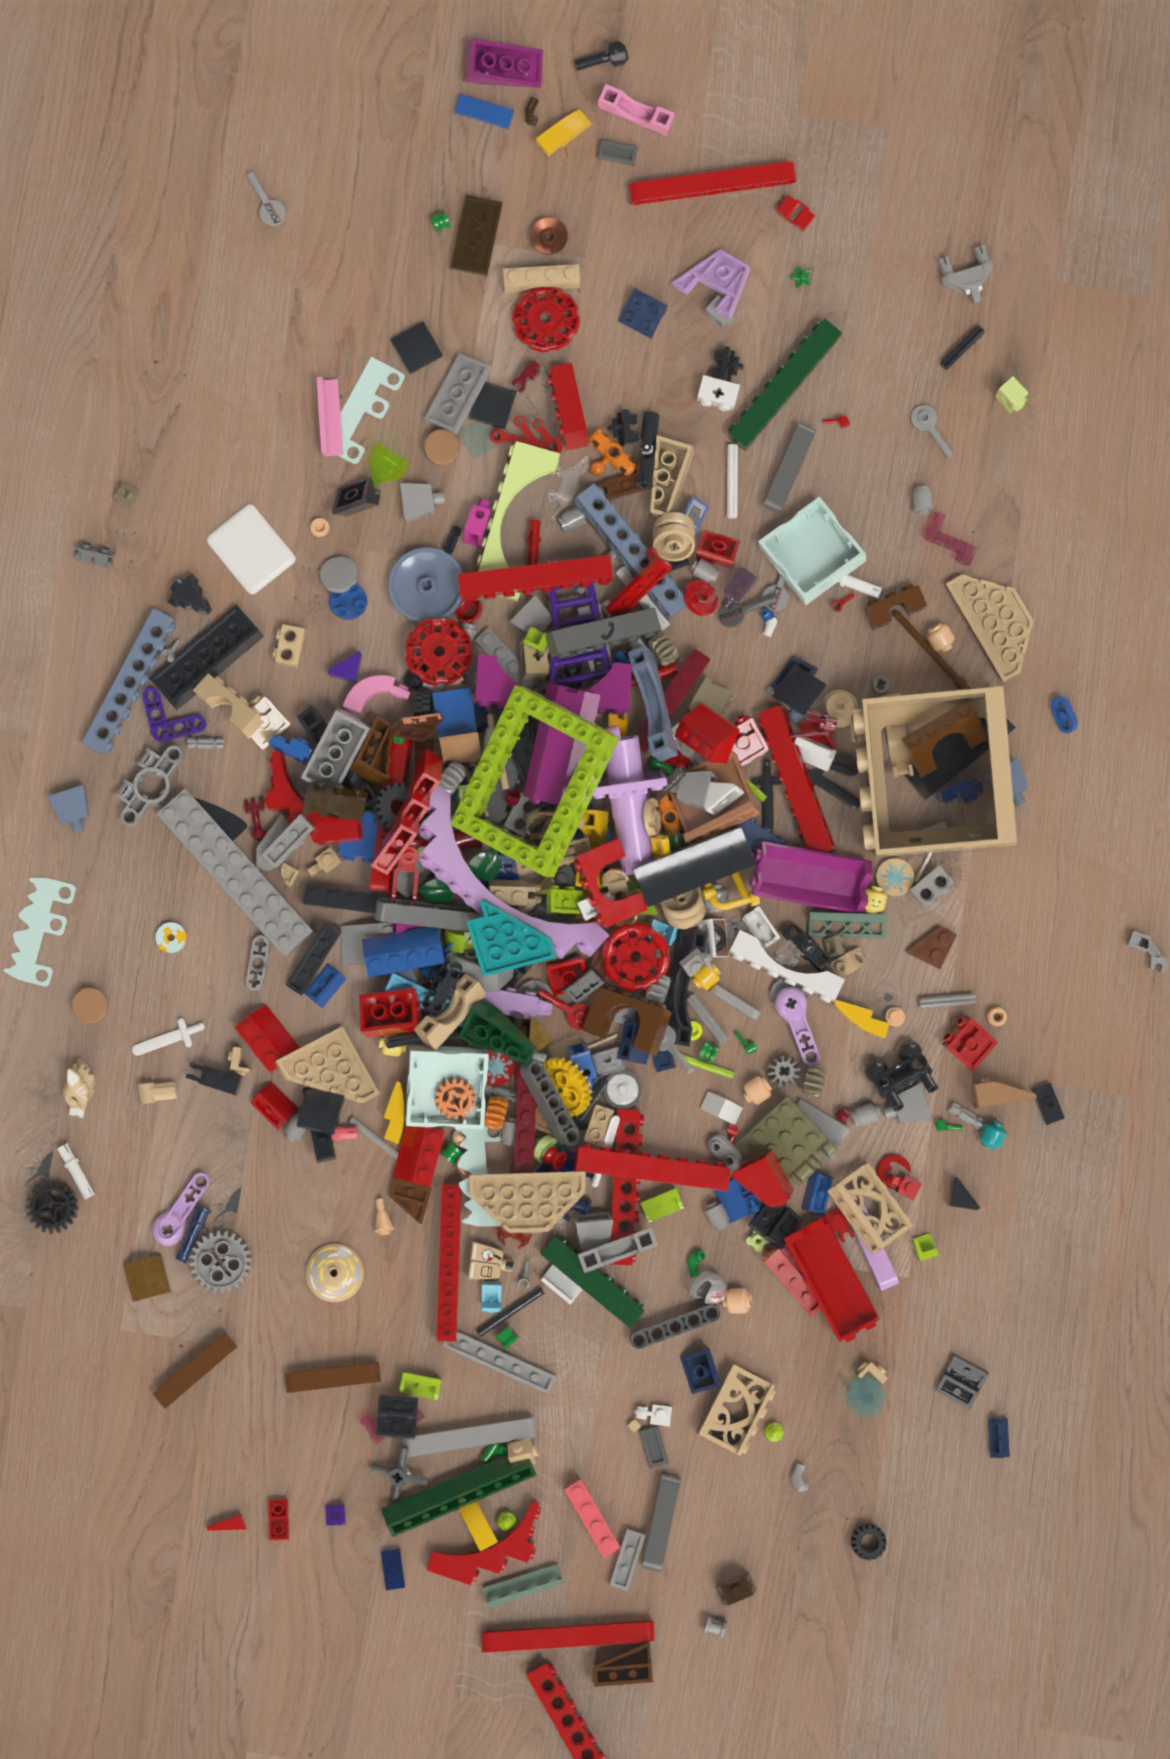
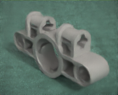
M172 745L168 747L161 757L146 747V752L142 758L136 761V764L142 767L143 770L136 775L133 784L124 779L120 789L114 792L116 797L127 804L121 813V821L126 826H137L151 805H160L169 798L172 790L170 778L184 759V753L178 746ZM172 751H179V757L176 760L170 759ZM156 773L159 778L165 779L166 789H163L160 797L154 800H148V797L144 794L141 796L139 791V784L145 780L146 775ZM127 814H135L133 822H126Z

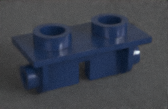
M1008 1418L988 1419L990 1458L1010 1457Z

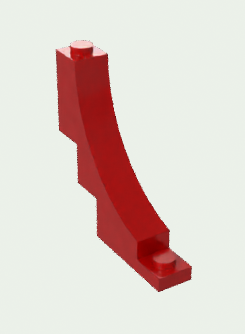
M428 749L424 751L416 762L414 776L404 803L383 840L380 851L371 862L373 868L386 875L389 874L417 836L419 821L429 809L430 795L441 782L443 758Z

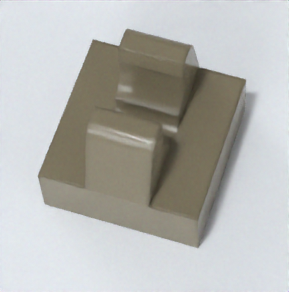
M122 482L113 499L130 509L139 495V491Z
M836 935L823 940L826 954L830 958L848 951V947L843 948L841 942L845 940V937Z

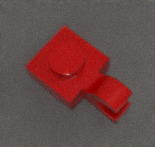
M889 1174L886 1179L897 1186L895 1192L913 1201L922 1183L903 1174L901 1179Z

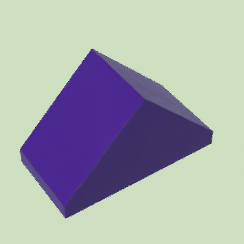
M357 652L327 670L329 676L356 683L363 658L361 652Z

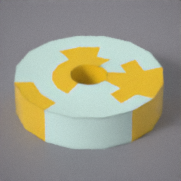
M169 922L163 924L156 933L157 945L167 953L179 952L184 948L187 941L185 930L177 923ZM171 934L175 937L173 941L168 940V936Z

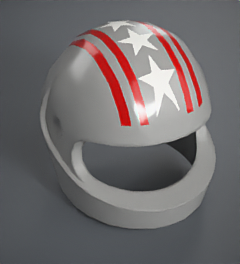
M704 1271L693 1283L690 1295L694 1299L702 1298L706 1304L713 1305L725 1299L728 1286L725 1279L719 1274Z

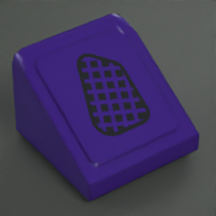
M345 1504L325 1506L327 1525H346Z

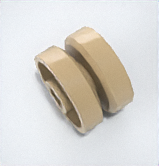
M676 512L666 513L657 518L653 526V547L656 548L660 558L667 561H680L693 553L695 548V526L693 521L687 515Z
M700 887L661 902L665 920L669 925L678 929L692 928L699 924L705 916L706 909Z

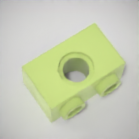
M1013 376L999 388L995 398L1009 413H1012L1014 410L1018 412L1025 405L1028 392Z

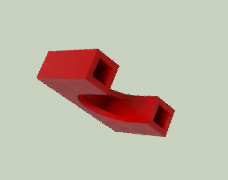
M619 838L612 839L573 856L575 859L573 861L574 868L582 876V879H580L581 885L589 893V897H587L588 902L592 908H595L597 913L595 915L596 921L603 928L610 927L648 910L641 892H635L613 901L604 897L599 891L597 879L601 869L607 864L626 856Z

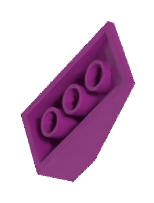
M471 39L465 44L463 82L540 88L542 82L543 50Z

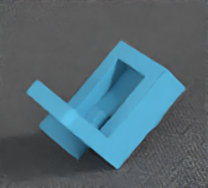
M650 918L648 924L653 926L655 931L660 932L668 945L671 946L676 939L678 928Z
M482 1281L481 1311L488 1313L501 1311L502 1282Z

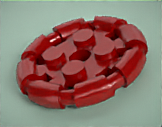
M557 287L531 288L520 297L521 300L515 304L512 312V322L515 325V328H513L514 332L523 344L526 343L534 351L548 353L549 350L558 351L572 341L571 338L577 334L580 326V316L577 313V310H579L578 306L569 294H565L562 292V289ZM545 295L546 300L539 301L538 296ZM557 297L562 300L560 305L555 301ZM527 303L531 304L529 310L524 308ZM564 312H570L571 317L565 318ZM543 314H549L552 319L548 323H543L540 318ZM527 319L528 325L522 326L521 321ZM563 327L568 330L565 335L560 332ZM532 332L537 335L535 340L530 338ZM553 337L554 342L547 343L546 338L550 339Z
M432 617L419 622L413 632L410 631L405 642L404 650H406L407 654L405 660L410 671L420 677L419 680L434 686L438 684L449 685L462 678L461 675L470 668L473 659V653H471V646L473 644L468 632L458 626L456 621L445 617H440V619H433ZM441 626V632L434 633V627ZM451 631L458 635L455 639L449 635ZM421 633L427 636L423 641L419 638ZM436 646L443 647V656L438 657L434 654ZM462 646L464 653L458 654V647ZM414 649H420V656H414ZM455 661L459 664L456 670L451 667ZM423 663L429 668L426 672L420 668ZM444 670V676H437V671Z
M634 922V924L629 925L625 923L611 932L610 938L606 939L602 949V958L604 957L605 964L603 968L609 979L619 984L618 987L637 992L639 989H644L645 991L651 988L650 984H658V979L663 974L666 975L670 964V956H668L667 949L669 946L664 936L660 932L655 931L653 926L642 922ZM630 932H635L636 937L631 938ZM648 935L653 938L651 943L645 940ZM618 939L623 942L619 947L615 945ZM655 950H660L661 957L656 958ZM634 951H638L641 954L639 962L632 960L631 956ZM611 956H617L618 963L612 964ZM653 966L657 969L655 974L650 972V969ZM621 971L627 974L625 978L619 975ZM642 975V981L637 982L636 976Z

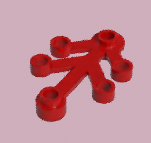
M517 415L514 418V424L522 430L526 437L505 434L500 428L494 429L490 434V439L495 444H500L503 441L516 443L517 441L559 454L563 450L562 441L557 437H552L545 428L543 420L539 418L533 421L532 426L535 430H539L545 441L538 440L534 436L522 415ZM518 417L523 419V423L520 425L516 423ZM536 421L542 423L540 428L535 427ZM495 433H499L501 435L500 440H496L494 438ZM551 443H555L557 445L556 450H552L550 448ZM507 456L508 463H510V456Z

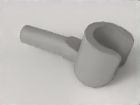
M177 639L169 650L164 649L160 653V657L163 660L167 657L168 662H173V653L180 644V640Z
M525 1261L522 1277L518 1281L519 1288L520 1282L523 1280L527 1282V1288L530 1285L528 1279L529 1261Z

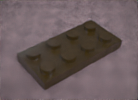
M470 195L465 196L450 269L488 276L503 202Z

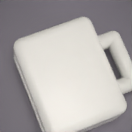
M252 504L244 506L207 537L209 546L249 594H256L295 562V555Z

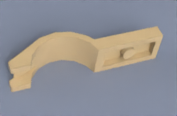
M901 694L881 695V697L901 696ZM906 725L886 726L894 778L905 774L913 776L912 764L901 738L907 736Z

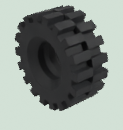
M393 783L387 785L375 795V801L371 805V807H374V810L371 813L376 816L374 819L375 823L379 822V827L381 829L385 827L386 832H389L397 817L391 811V803L393 801L404 803L410 785L405 787V783H400L399 785Z

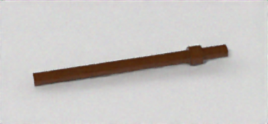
M897 611L893 617L955 682L954 685L962 690L971 689L966 683L963 676L960 677L939 653L933 650L931 645L911 623Z

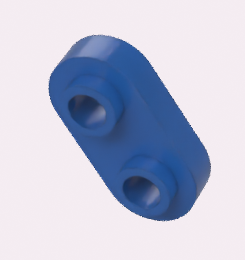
M1065 696L1052 699L1050 707L1060 731L1066 734L1074 732L1078 727V720L1070 701Z

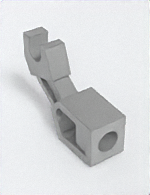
M1132 931L1127 946L1142 953L1147 951L1151 956L1150 969L1154 970L1155 965L1160 964L1161 970L1159 973L1164 974L1168 965L1167 959L1159 952L1151 937ZM1141 938L1145 941L1147 940V949L1138 946Z

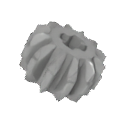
M452 762L441 775V782L438 786L443 791L452 795L458 789V785H461L465 780L468 770L460 763Z
M665 974L658 979V984H650L651 988L646 990L645 999L650 1000L649 1003L655 1005L656 1002L663 1004L670 985V977L665 976Z
M781 1055L780 1063L774 1058L773 1062L776 1066L772 1064L768 1066L774 1070L768 1072V1076L775 1075L771 1082L779 1080L777 1087H780L782 1082H784V1087L788 1088V1080L794 1085L795 1081L792 1077L800 1078L794 1072H798L801 1069L799 1067L793 1068L798 1062L795 1060L792 1064L789 1063L791 1056H788L786 1062H784V1056ZM780 1067H787L789 1069V1071L787 1072L789 1073V1075L787 1077L786 1075L781 1076L779 1074V1072H781V1070H779Z

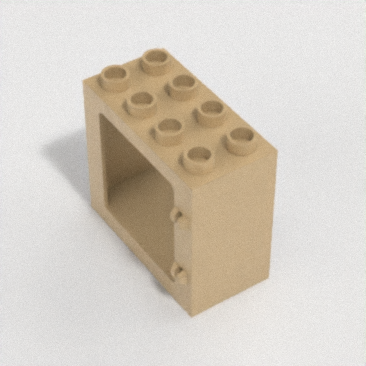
M1003 686L862 699L863 708L853 709L856 735H866L867 747L856 748L859 773H869L870 786L860 787L862 812L872 811L873 825H863L866 850L876 849L877 857L1013 846L1017 844ZM968 700L977 712L978 717L986 719L995 822L992 824L903 832L891 831L888 819L881 739L882 729L886 726L929 723ZM981 832V837L969 838V833ZM921 837V842L910 843V838L915 839Z

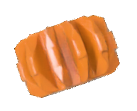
M491 1096L489 1098L484 1117L485 1126L492 1129H501L503 1127L508 1106L507 1099L499 1096Z

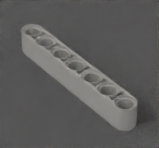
M534 1417L420 1434L415 1436V1440L402 1439V1446L409 1448L407 1457L533 1438L537 1437Z

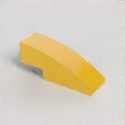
M578 109L536 138V143L549 157L561 146L567 145L592 123Z
M835 1000L834 1006L852 1024L873 1036L885 1039L889 1023L872 1019V1010Z
M397 1081L383 1118L390 1120L384 1139L400 1144L405 1122V1100L402 1084Z
M478 1501L459 1509L480 1551L498 1542Z

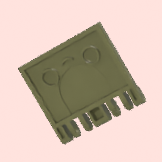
M789 1095L735 1145L746 1163L773 1150L786 1176L789 1175L792 1181L799 1186L802 1184L800 1177L807 1180L816 1171L806 1159L807 1157L816 1168H819L822 1165L812 1154L815 1150L825 1160H828L830 1155H834L838 1151L837 1146Z

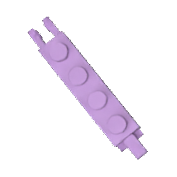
M506 988L505 991L499 990L496 993L488 992L484 989L487 995L483 999L497 1007L506 1016L512 1017L515 1012L522 1013L524 1019L527 1020L535 1019L537 1015L551 1016L553 1004L540 1000L539 997H536V993L525 991L524 994H519L516 989Z

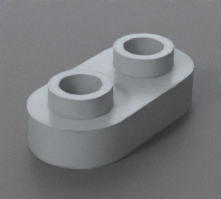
M717 1134L709 1140V1150L721 1163H725L727 1168L735 1169L741 1164L743 1159L741 1152L725 1136Z

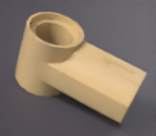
M176 1082L139 1084V1103L149 1104L160 1100L177 1099Z

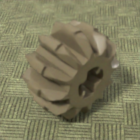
M664 633L656 634L648 642L649 649L654 653L655 659L661 665L671 664L678 657L677 649Z
M810 1065L808 1067L802 1090L803 1094L818 1098L821 1096L827 1076L826 1068L819 1065Z

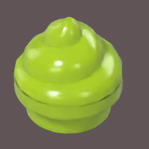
M772 1422L766 1426L764 1433L769 1441L777 1442L782 1439L784 1429L779 1423Z
M510 1511L501 1512L497 1518L499 1528L504 1531L512 1530L516 1525V1516Z

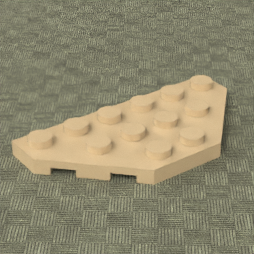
M963 574L946 583L945 586L1001 681L1004 683L1020 674L1034 620L1015 588L1005 587L982 579H975Z
M586 1172L469 1175L470 1196L508 1233L549 1232L586 1193Z

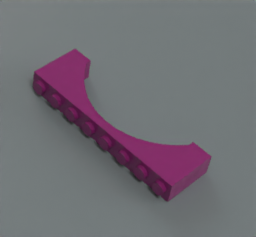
M478 654L475 703L479 704L480 707H490V704L498 705L499 708H505L514 686L520 685L503 670L497 661V655ZM612 663L611 670L597 684L585 690L601 695L597 714L613 712L614 715L622 716L629 712L632 664Z

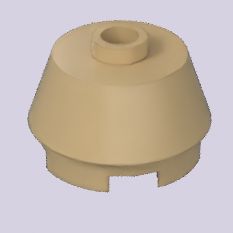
M844 690L829 692L823 698L820 706L822 714L837 718V728L850 725V722H854L853 709H858L855 697Z

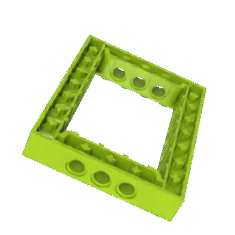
M515 685L450 825L544 877H554L620 737L524 686ZM529 715L587 745L539 847L532 846L523 841V838L508 833L507 829L497 827L488 819H480L484 810L488 807L487 803L492 792L496 790L495 786L500 775L504 773L503 769L508 758L512 756L511 752L516 741L520 739L519 735L523 726L529 720L527 719Z

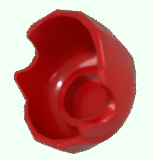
M479 598L474 602L462 600L459 608L454 613L459 621L471 624L478 621L482 616L483 605Z

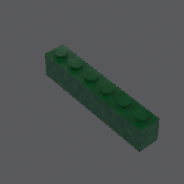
M555 1236L542 1251L541 1255L631 1329L645 1310L642 1308L644 1304L637 1298L634 1300L627 1296L629 1292L621 1285L617 1288L613 1284L614 1279L607 1273L604 1275L600 1274L597 1271L599 1268L584 1273L578 1256L581 1252L576 1248L574 1250L570 1249L567 1246L569 1242L562 1236L559 1238Z

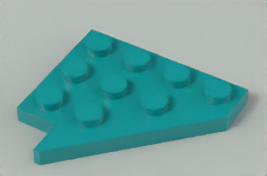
M485 899L480 900L484 916L466 921L483 977L557 957L552 937Z

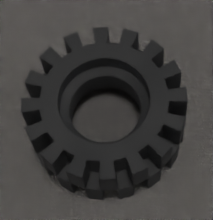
M416 690L414 717L431 714L432 692Z
M864 1524L854 1530L851 1536V1546L855 1554L861 1559L875 1560L877 1557L882 1556V1553L886 1550V1536L879 1527L873 1524ZM868 1534L876 1538V1545L870 1550L864 1549L861 1545L862 1538Z

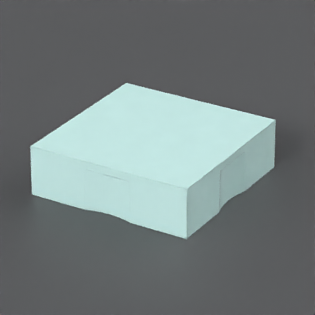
M820 497L800 510L790 521L780 525L758 541L760 550L805 606L866 562V553L853 537L841 527L836 516Z
M410 1045L405 1112L406 1126H451L455 1128L484 1129V1091L487 1082L488 1050L474 1047L439 1046L435 1051L428 1045ZM453 1077L456 1078V1081L463 1078L464 1084L469 1081V1088L474 1087L475 1090L472 1094H476V1099L472 1100L475 1102V1107L470 1106L472 1112L468 1113L466 1111L464 1118L461 1114L458 1115V1120L455 1119L454 1115L450 1119L447 1118V1113L441 1115V1109L436 1108V1104L439 1102H434V1097L437 1096L435 1090H440L439 1083L445 1085V1079L451 1082ZM446 1090L445 1093L443 1094V1097H445V1096L447 1095V1093H448L447 1090ZM452 1093V1099L458 1103V1098ZM468 1097L464 1100L463 1106L467 1103Z

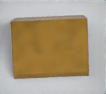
M531 1018L529 1040L537 1047L536 1052L540 1053L553 1042V1039L535 1019Z
M161 1254L123 1265L133 1302L171 1292Z

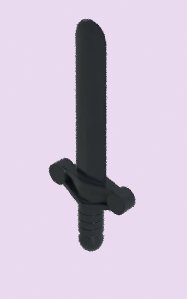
M765 759L763 761V777L754 779L752 783L755 786L761 785L762 792L767 796L765 801L762 802L763 825L772 832L774 829L773 785H781L782 783L779 778L771 777V762L769 759Z
M807 768L813 786L820 787L853 809H857L860 806V801L822 775L825 770L818 768L813 772Z
M600 1077L591 1090L593 1092L590 1094L592 1100L589 1101L590 1106L587 1107V1110L578 1116H572L576 1127L582 1130L588 1129V1124L583 1119L607 1086L606 1078Z

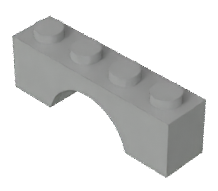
M648 1228L580 1253L578 1256L584 1273L657 1247L658 1244L652 1228Z

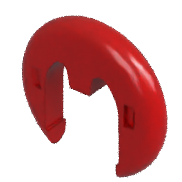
M891 1154L882 1158L878 1163L877 1176L887 1188L896 1189L897 1186L886 1180L887 1177L884 1171H891L893 1168L890 1165L891 1162L898 1163L910 1173L911 1167L904 1157Z

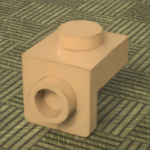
M233 1047V1051L230 1050L228 1062H231L230 1070L234 1071L235 1075L246 1076V1073H251V1069L240 1067L243 1048Z
M864 1362L857 1369L859 1372L857 1376L859 1378H862L869 1371L881 1384L888 1379L885 1376L887 1372L880 1365L876 1367L872 1362L868 1364Z
M530 1438L508 1443V1458L511 1463L530 1459L532 1465L536 1464V1456H539L537 1445H533Z

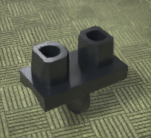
M724 346V350L715 351L714 361L721 362L722 365L721 368L712 369V378L731 382L732 376H737L738 370H743L744 365L739 363L740 357L735 356V351L731 350L730 347Z
M623 409L622 412L616 414L617 418L612 419V425L607 426V431L613 432V438H618V444L621 447L639 441L638 432L630 431L629 426L637 424V414L629 413L628 409Z

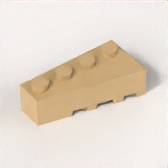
M658 435L656 437L650 509L651 515L654 518L675 511L695 453L691 445Z

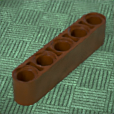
M224 1332L152 1395L166 1409L238 1346Z
M379 1362L284 1373L286 1393L381 1382Z

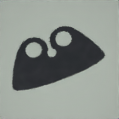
M194 798L232 841L247 828V823L235 814L207 801Z

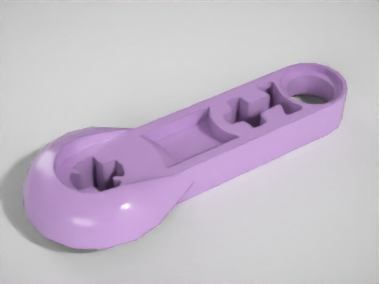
M784 988L779 991L775 998V1009L789 1023L804 1063L808 1066L816 1065L820 1061V1054L806 1019V996L798 988ZM788 998L796 1000L793 1008H790V1006L786 1007ZM802 1034L810 1037L807 1040L810 1047L813 1044L814 1048L802 1051V1048H806L803 1042H799ZM808 1052L816 1053L817 1058L814 1062L806 1060Z
M196 1174L172 1209L154 1220L152 1235L159 1244L172 1246L182 1239L187 1217L210 1185V1178L207 1174ZM199 1176H204L207 1180L204 1187L196 1185V1179ZM192 1185L195 1189L201 1190L200 1194L195 1192L193 1195L194 1202H186L187 1197L185 1195L193 1192V1189H190ZM171 1225L173 1227L171 1228L173 1230L172 1234L168 1233L165 1235L163 1227Z

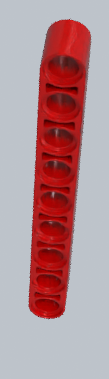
M787 161L634 182L628 185L631 205H643L789 185L797 182L794 162Z
M406 739L403 744L395 743L392 740V746L390 747L391 763L389 764L388 773L390 777L383 785V788L393 783H397V785L405 783V787H407L413 740ZM393 801L391 803V811L398 815L403 803ZM379 822L373 859L382 847L379 837L388 834L385 831V827L382 829L379 827ZM372 867L370 890L391 892L392 870L386 875Z
M653 1620L483 1631L480 1632L481 1652L491 1653L655 1641V1627Z

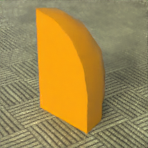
M609 714L608 728L618 726L620 737L626 736L628 717H618V715Z

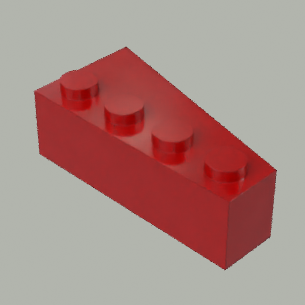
M572 363L552 366L547 378L549 386L553 385L554 391H551L553 403H557L555 414L556 419H560L561 425H558L560 436H564L566 451L588 447L587 428Z

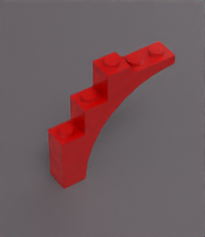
M275 751L272 752V757L270 758V766L273 769L271 785L274 790H266L265 805L272 812L290 810L287 818L289 824H291L300 814H303L305 800L292 783L287 769L285 754ZM309 812L308 816L304 815L316 827L310 833L311 839L315 844L326 845L363 841V823L358 819H340L330 816L320 817V813Z
M532 1500L526 1515L519 1525L506 1538L489 1548L466 1554H448L433 1550L426 1571L471 1586L472 1581H477L480 1572L476 1570L477 1567L500 1574L501 1570L505 1571L508 1562L505 1556L528 1563L529 1559L533 1560L537 1548L533 1547L534 1542L527 1539L528 1537H533L535 1527L532 1524L534 1519H539L542 1508L538 1507L539 1502Z

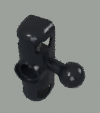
M792 923L781 933L794 947L795 951L803 959L808 960L820 973L824 972L831 965V958L798 925ZM794 928L799 932L796 937H792L790 934ZM821 955L827 959L824 964L818 962V958Z
M446 958L441 969L435 968L430 971L429 978L432 983L423 1001L425 1011L438 1014L447 999L454 995L456 982L463 971V966L458 961ZM434 996L432 1002H430L429 998Z

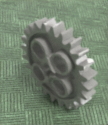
M217 1231V1236L210 1232L209 1239L206 1236H202L204 1242H196L199 1248H192L196 1254L190 1256V1258L194 1259V1262L190 1263L189 1266H195L191 1273H197L194 1280L201 1279L199 1286L202 1287L206 1284V1291L213 1287L214 1293H217L218 1289H220L221 1293L224 1294L225 1288L232 1292L233 1285L238 1289L239 1281L245 1283V1280L242 1278L243 1276H250L246 1269H252L251 1266L247 1265V1262L253 1261V1259L247 1258L251 1251L244 1250L248 1244L241 1245L242 1238L235 1240V1233L228 1237V1231H225L224 1236L221 1235L220 1231ZM222 1243L227 1244L229 1247L226 1254L219 1252V1245ZM212 1247L220 1259L224 1258L226 1260L224 1265L231 1273V1277L226 1274L222 1266H217L218 1259L212 1253ZM206 1254L212 1256V1263L210 1265L203 1263V1256ZM233 1259L239 1261V1268L237 1270H232L229 1266L230 1261ZM217 1270L223 1273L221 1281H216L213 1277L214 1272Z

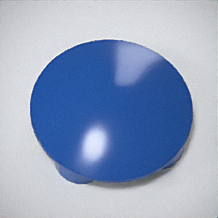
M357 583L345 592H331L329 599L330 608L341 619L352 620L358 618L367 607L366 593Z

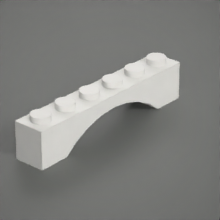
M741 930L730 950V953L733 954L732 958L741 962L744 959L750 962L749 965L757 970L763 968L767 970L768 975L774 978L780 976L785 979V983L795 987L797 984L803 987L802 991L810 995L814 992L820 995L819 999L830 1003V1001L835 1002L845 979L828 971L805 974L786 969L768 956L758 938Z

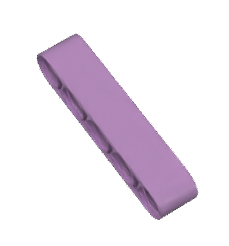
M864 1205L862 1212L865 1216H867L869 1214ZM854 1230L880 1290L883 1291L899 1284L885 1249L883 1248L872 1255Z

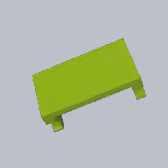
M676 1188L640 1203L648 1223L684 1208Z
M403 1372L399 1391L402 1394L438 1400L442 1379Z

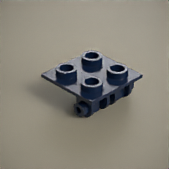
M634 288L618 322L652 339L662 316L667 311L668 305Z

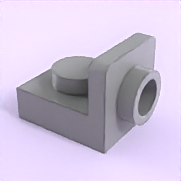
M697 948L679 962L689 977L698 972L703 964L710 971L713 969L710 963L712 961L710 956L706 952L701 953Z

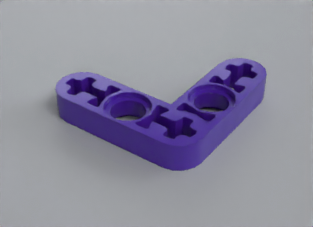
M153 687L147 688L144 691V705L151 733L156 741L166 742L198 734L206 729L207 722L200 715L167 722L159 691ZM149 692L157 694L154 697L155 704L159 703L160 706L148 707L149 705L152 706L151 700L147 699V696L150 695ZM154 710H160L162 716L158 720H153L151 713ZM196 719H199L200 722H203V724L200 725V729H197L196 726L190 727L192 731L188 732V726L186 724V721H189L190 725L195 724ZM181 723L184 725L185 730L183 733H175L174 727L176 724ZM167 726H170L173 736H170L169 733H165L163 738L156 735L160 728L163 731L169 730Z

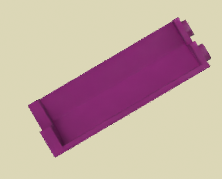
M548 683L545 698L595 723L601 695ZM540 720L523 796L530 798L532 803L541 804V801L556 804V808H558L587 745Z
M763 841L759 849L755 850L754 859L756 865L749 882V886L752 887V895L863 914L868 904L866 889L873 876L871 860Z

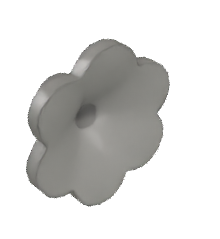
M732 918L730 922H726L727 939H731L734 942L740 930L746 932V924L737 918Z

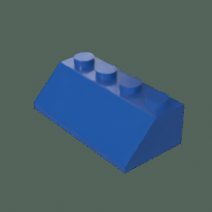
M435 927L362 939L364 959L369 978L444 963L439 929Z

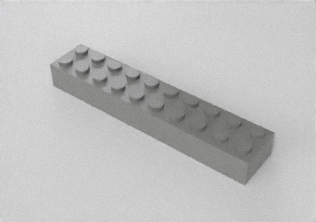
M186 789L181 791L157 813L160 819L285 958L314 934L311 928Z

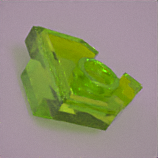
M378 442L368 458L374 485L402 479L411 464L404 457Z

